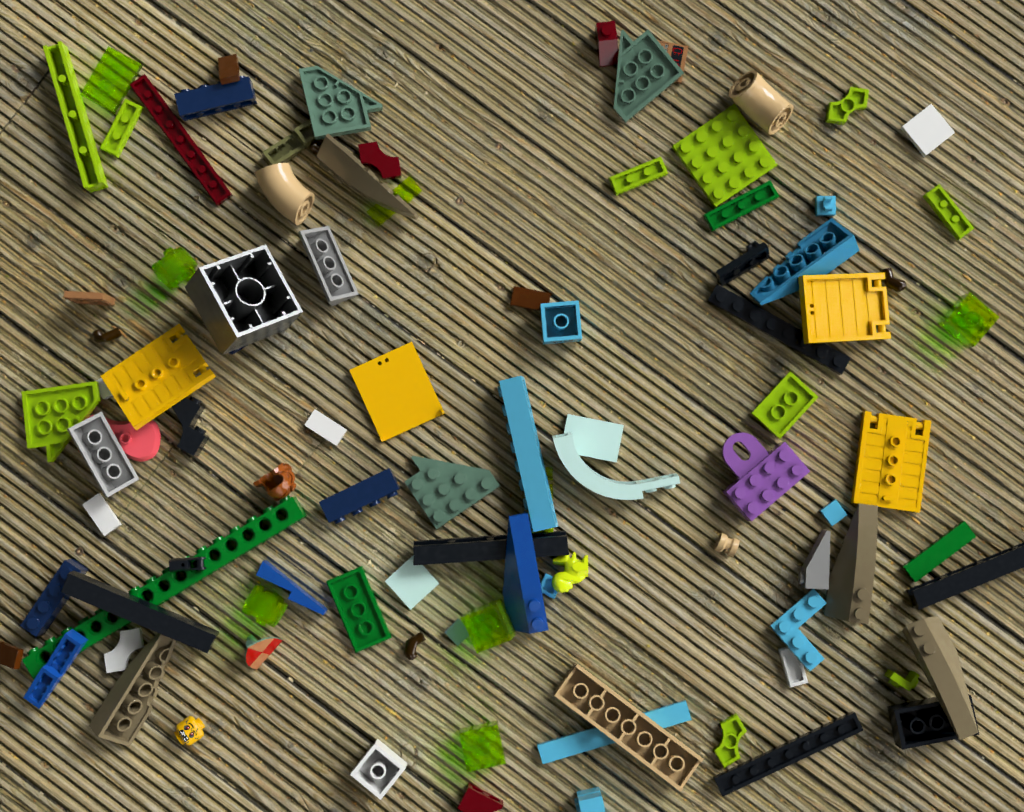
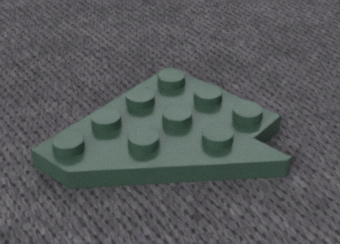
M624 30L620 34L613 109L624 123L628 122L684 75L682 69L649 30H646L635 41H632Z
M319 66L299 69L315 140L324 139L327 134L336 137L371 130L368 113L382 111L383 106L381 103Z
M412 456L411 458L420 471L404 481L436 529L500 487L490 470Z

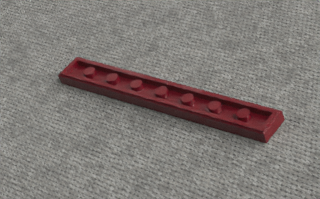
M144 74L129 84L214 203L219 206L233 195L148 77Z

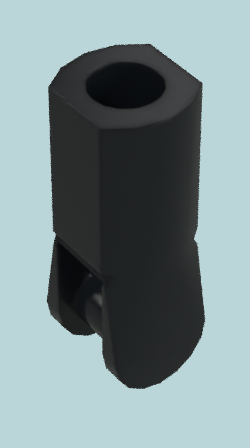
M206 557L170 559L169 571L206 569L204 567V559ZM191 560H196V567L192 568Z

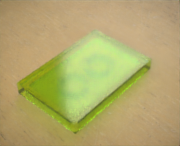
M108 46L80 95L115 114L131 87L129 84L135 81L143 65Z

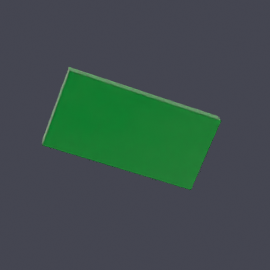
M363 566L326 581L355 653L392 638Z

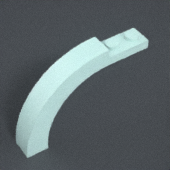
M571 432L552 436L558 456L568 472L583 486L602 496L620 500L644 499L642 491L651 493L657 491V488L660 487L671 489L676 487L675 484H680L677 473L638 481H616L606 478L593 471L581 459L575 448Z

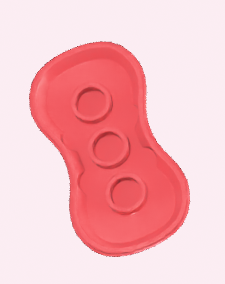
M105 417L127 458L143 462L152 459L157 454L160 447L161 433L155 421L151 420L136 430L129 420L114 421Z

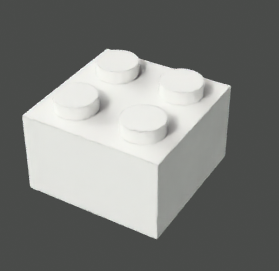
M377 739L353 768L350 775L381 800L406 769L407 762Z

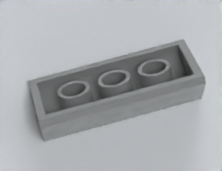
M325 226L299 231L298 234L328 303L334 306L359 295L330 227Z
M102 411L67 429L105 498L139 480Z

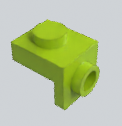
M888 669L884 676L889 678L888 683L897 689L901 686L910 691L917 686L920 675L911 670L904 679Z

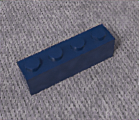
M240 76V80L237 82L221 85V82L218 81L214 85H201L193 90L183 89L180 93L174 94L179 116L184 121L257 104L253 83L249 76Z
M388 468L319 503L328 522H334L336 525L346 520L344 516L350 513L354 516L363 512L362 508L367 505L371 508L381 503L379 499L385 496L389 499L398 495L397 491L400 490V487L391 468Z
M74 559L64 560L20 626L36 637L45 634L70 598L69 595L61 592L68 577L67 574L75 570L85 575L89 569Z

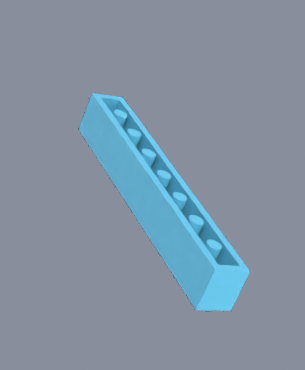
M517 376L499 381L500 386L497 388L500 398L503 397L504 401L502 411L504 416L508 418L506 428L513 442H510L512 453H516L517 461H515V468L521 475L519 486L521 491L525 493L526 498L523 499L525 510L529 511L531 529L533 528V532L558 527L525 378Z

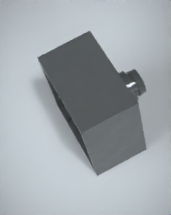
M267 245L199 267L185 286L221 355L287 330L303 313Z

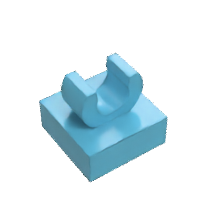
M836 196L815 197V216L836 215Z

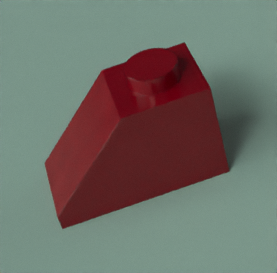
M615 21L596 23L595 38L599 67L618 65V39Z
M468 783L458 803L460 812H494L503 807V800L471 783Z

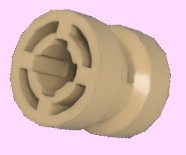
M720 533L714 550L717 552L724 551L727 556L733 558L740 540L728 538L726 534Z

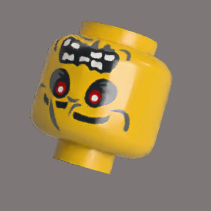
M188 716L176 725L174 734L182 745L190 746L204 736L202 729L205 728V725L200 718L195 719L193 716Z

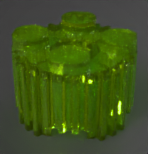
M169 247L163 252L164 257L155 262L151 268L155 275L172 291L179 288L177 285L184 280L188 282L196 272L194 269L198 265L183 247H178L177 249Z
M255 585L243 604L241 611L246 615L256 617L255 621L262 626L268 624L275 627L286 611L288 604L283 603L285 598L278 593L263 591L265 587Z

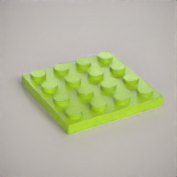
M735 104L672 146V149L714 208L778 165Z

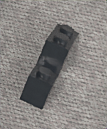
M191 396V398L185 397L172 406L179 418L183 429L182 437L177 447L192 456L198 457L210 436L205 434L206 430L197 425L194 428L205 407L200 405L202 401Z

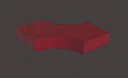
M377 142L358 144L362 165H371L378 169L383 180L402 177L399 157H390L384 154L379 149Z

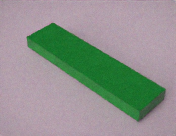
M770 180L705 213L703 217L711 232L779 198V195Z
M962 521L904 564L902 568L913 582H917L973 540L976 535L967 523Z

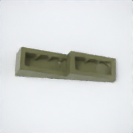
M310 119L296 127L292 134L262 152V158L268 166L289 162L309 147L312 142L317 141L314 138Z

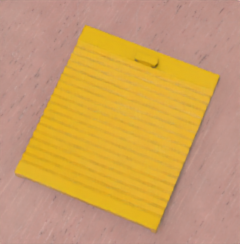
M412 342L349 370L380 436L381 442L445 414Z

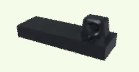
M752 242L746 246L747 252L718 269L716 271L718 283L724 286L770 258L769 248L766 243Z

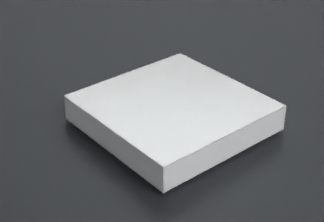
M932 104L900 128L923 157L955 133Z

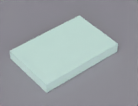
M567 414L564 433L571 432L575 448L580 456L617 463L624 425Z

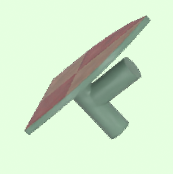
M249 635L245 644V661L247 665L257 670L283 640L277 637L257 640L253 635Z

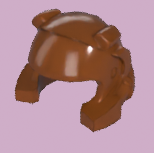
M281 463L270 473L265 474L253 483L255 487L264 486L267 494L273 497L275 501L285 498L296 488V483H294L295 475L292 472L291 466L286 463Z

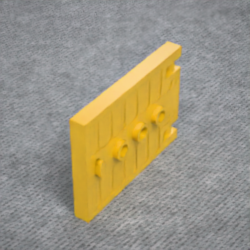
M885 272L803 275L798 277L804 344L891 339V332H886L885 325L890 324L887 289L881 285V280L886 279Z
M180 324L101 375L104 383L136 430L216 377L211 369L207 370L209 365L187 334H183L185 330Z
M863 411L851 503L876 505L882 508L920 513L931 421L922 420L917 422V418L877 413L876 416L871 415L872 412ZM870 423H875V429L870 428ZM916 430H920V435H915Z

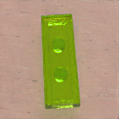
M409 176L392 191L394 192L393 195H399L408 204L422 192V189ZM375 204L367 211V214L378 227L396 214L378 204Z

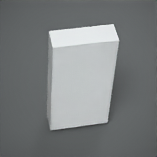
M314 409L305 423L306 427L338 446L347 432V429Z
M100 493L83 504V507L104 536H107L122 525Z
M788 647L778 649L788 687L791 688L808 683L803 664Z

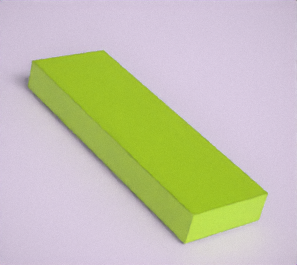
M125 99L100 149L119 158L144 108Z
M658 157L613 175L608 180L615 196L667 176L668 172L662 157Z
M940 184L922 196L957 241L974 229Z

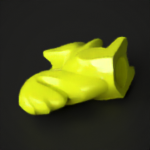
M573 552L571 558L570 555H560L552 559L554 565L564 566L563 572H558L552 577V587L557 592H568L569 589L573 588L572 584L579 583L585 577H588V555H585L583 560H577L576 552Z

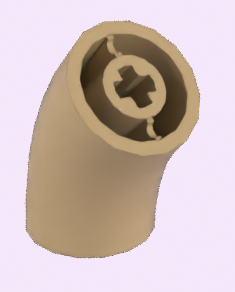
M755 70L742 75L729 90L728 96L770 135L778 132L793 112L794 106L775 91Z
M278 163L257 170L254 173L257 182L274 208L296 225L304 222L312 209L315 195L297 180L290 164Z

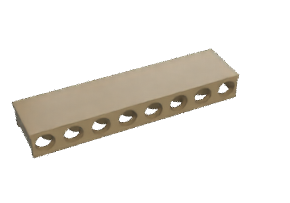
M577 663L573 665L553 693L555 697L680 792L699 763L703 761V758Z

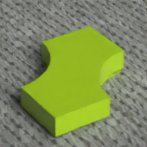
M850 87L844 99L837 102H829L825 122L844 125L850 113L856 110H865L867 108L869 89Z
M736 713L720 722L722 729L721 741L713 749L723 768L740 759L738 743L747 731Z

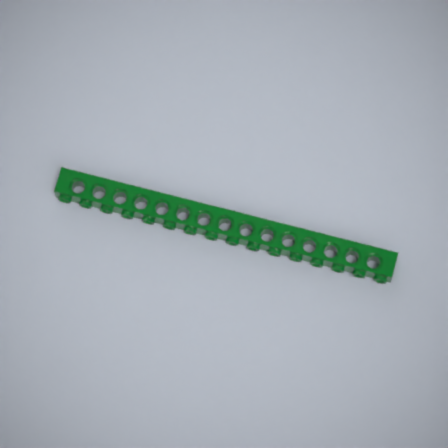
M288 495L279 500L280 504L273 507L271 505L262 511L263 515L258 518L255 515L246 520L247 524L240 528L238 525L229 531L230 535L225 538L220 536L212 541L213 545L207 548L205 545L196 550V555L193 557H206L204 559V567L206 569L184 571L186 578L181 580L178 576L179 572H170L168 567L162 571L163 575L160 577L153 576L145 581V586L141 588L137 586L128 591V593L159 606L304 519L307 515L296 496L290 498ZM281 509L287 513L285 520H281L278 517V512ZM265 519L270 522L268 530H264L261 525ZM248 529L253 532L251 540L245 537V532ZM231 539L236 542L235 550H231L228 546ZM213 550L219 552L220 557L218 560L212 558ZM191 560L192 568H194L196 560ZM164 580L169 583L168 590L162 588ZM147 590L152 593L151 600H147L145 597ZM98 609L95 611L96 615L92 618L87 616L78 621L79 625L72 628L70 626L61 632L62 636L57 639L54 636L44 642L45 646L42 648L35 647L28 651V656L22 659L34 680L40 669L48 662L44 656L45 652H48L51 657L62 637L69 630L74 629L78 633L81 631L84 637L88 639L79 652L80 654L128 625L131 621L119 616L116 621L112 618V613ZM96 621L101 623L100 631L95 628Z

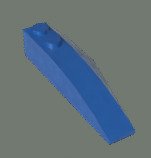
M528 513L508 516L503 598L509 630L531 634L548 631L549 629Z

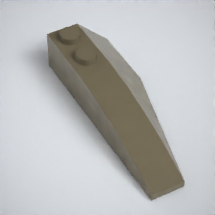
M330 134L325 136L317 154V158L320 161L319 166L326 172L330 170L334 174L333 178L340 184L344 182L354 191L379 206L416 220L419 218L417 212L399 195H393L394 192L389 186L383 182L380 184V180L370 169L366 172V168L357 157Z
M858 503L849 524V530L843 539V545L839 554H837L836 563L829 575V590L826 593L827 604L824 608L825 616L855 623L868 624L877 550L878 506Z
M938 616L923 618L906 625L902 632L959 741L977 734L978 729L958 653Z
M157 633L133 659L110 690L89 724V727L97 737L130 747L151 713L153 698L157 696L159 681L163 679L165 674L164 667L166 662L170 660L176 640Z

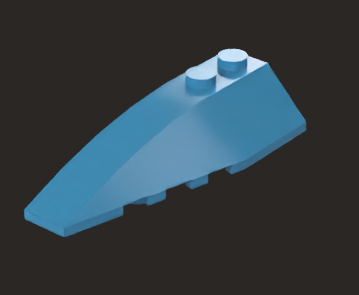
M833 218L829 219L797 243L798 247L793 252L790 251L785 256L786 260L781 265L777 264L773 269V273L769 277L766 276L750 292V295L760 305L798 291V277L803 275H826L859 252L855 236Z

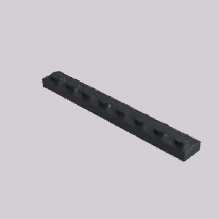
M718 284L707 301L839 375L843 374L851 357L825 343L804 344L802 330Z
M852 711L724 771L713 778L723 797L863 731V728L856 713Z

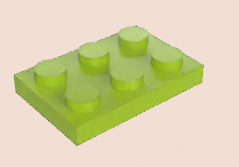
M789 371L750 414L776 438L781 439L816 401L818 396Z

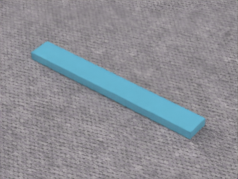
M686 700L643 712L662 728L692 720ZM592 727L539 743L537 747L542 764H546L616 742L596 727Z

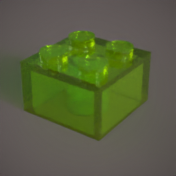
M969 292L957 300L939 321L938 325L967 349L976 346L999 319V316Z
M501 598L467 611L461 617L476 653L510 641L516 635Z
M498 720L460 728L459 736L467 772L506 764Z

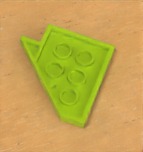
M93 381L21 391L27 449L46 447L47 461L54 462L72 439L67 429L87 419L101 401L99 382Z

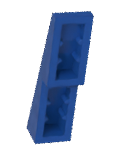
M267 560L262 561L256 576L291 591L288 597L289 600L321 615L326 614L328 609L270 562Z
M74 629L66 632L46 665L40 669L23 698L40 709L88 639Z

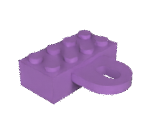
M741 432L729 436L722 446L723 460L738 478L722 492L747 521H753L810 472L786 442H780L771 451L767 452L754 436ZM735 442H740L749 452L747 460L740 459L733 450Z

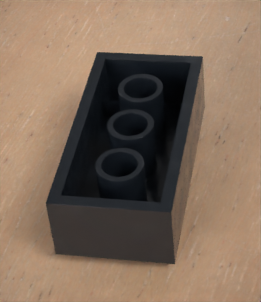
M969 695V699H970V702H971V706H972V710H973L975 722H976V725H977V720H976V716H975V711H974V706H973L972 697H971V695ZM937 697L887 706L895 745L902 750L958 739Z

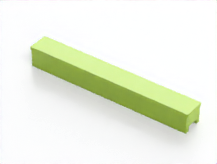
M62 41L49 47L45 45L43 46L83 187L90 193L109 188L68 47Z

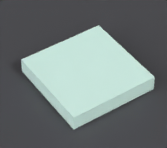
M414 555L385 580L410 610L439 584L424 565H413Z

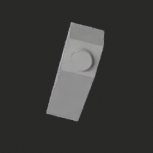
M821 531L798 575V582L802 588L829 590L831 531Z

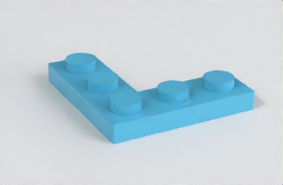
M811 589L770 625L771 629L809 672L825 659L798 629L827 604L815 589Z

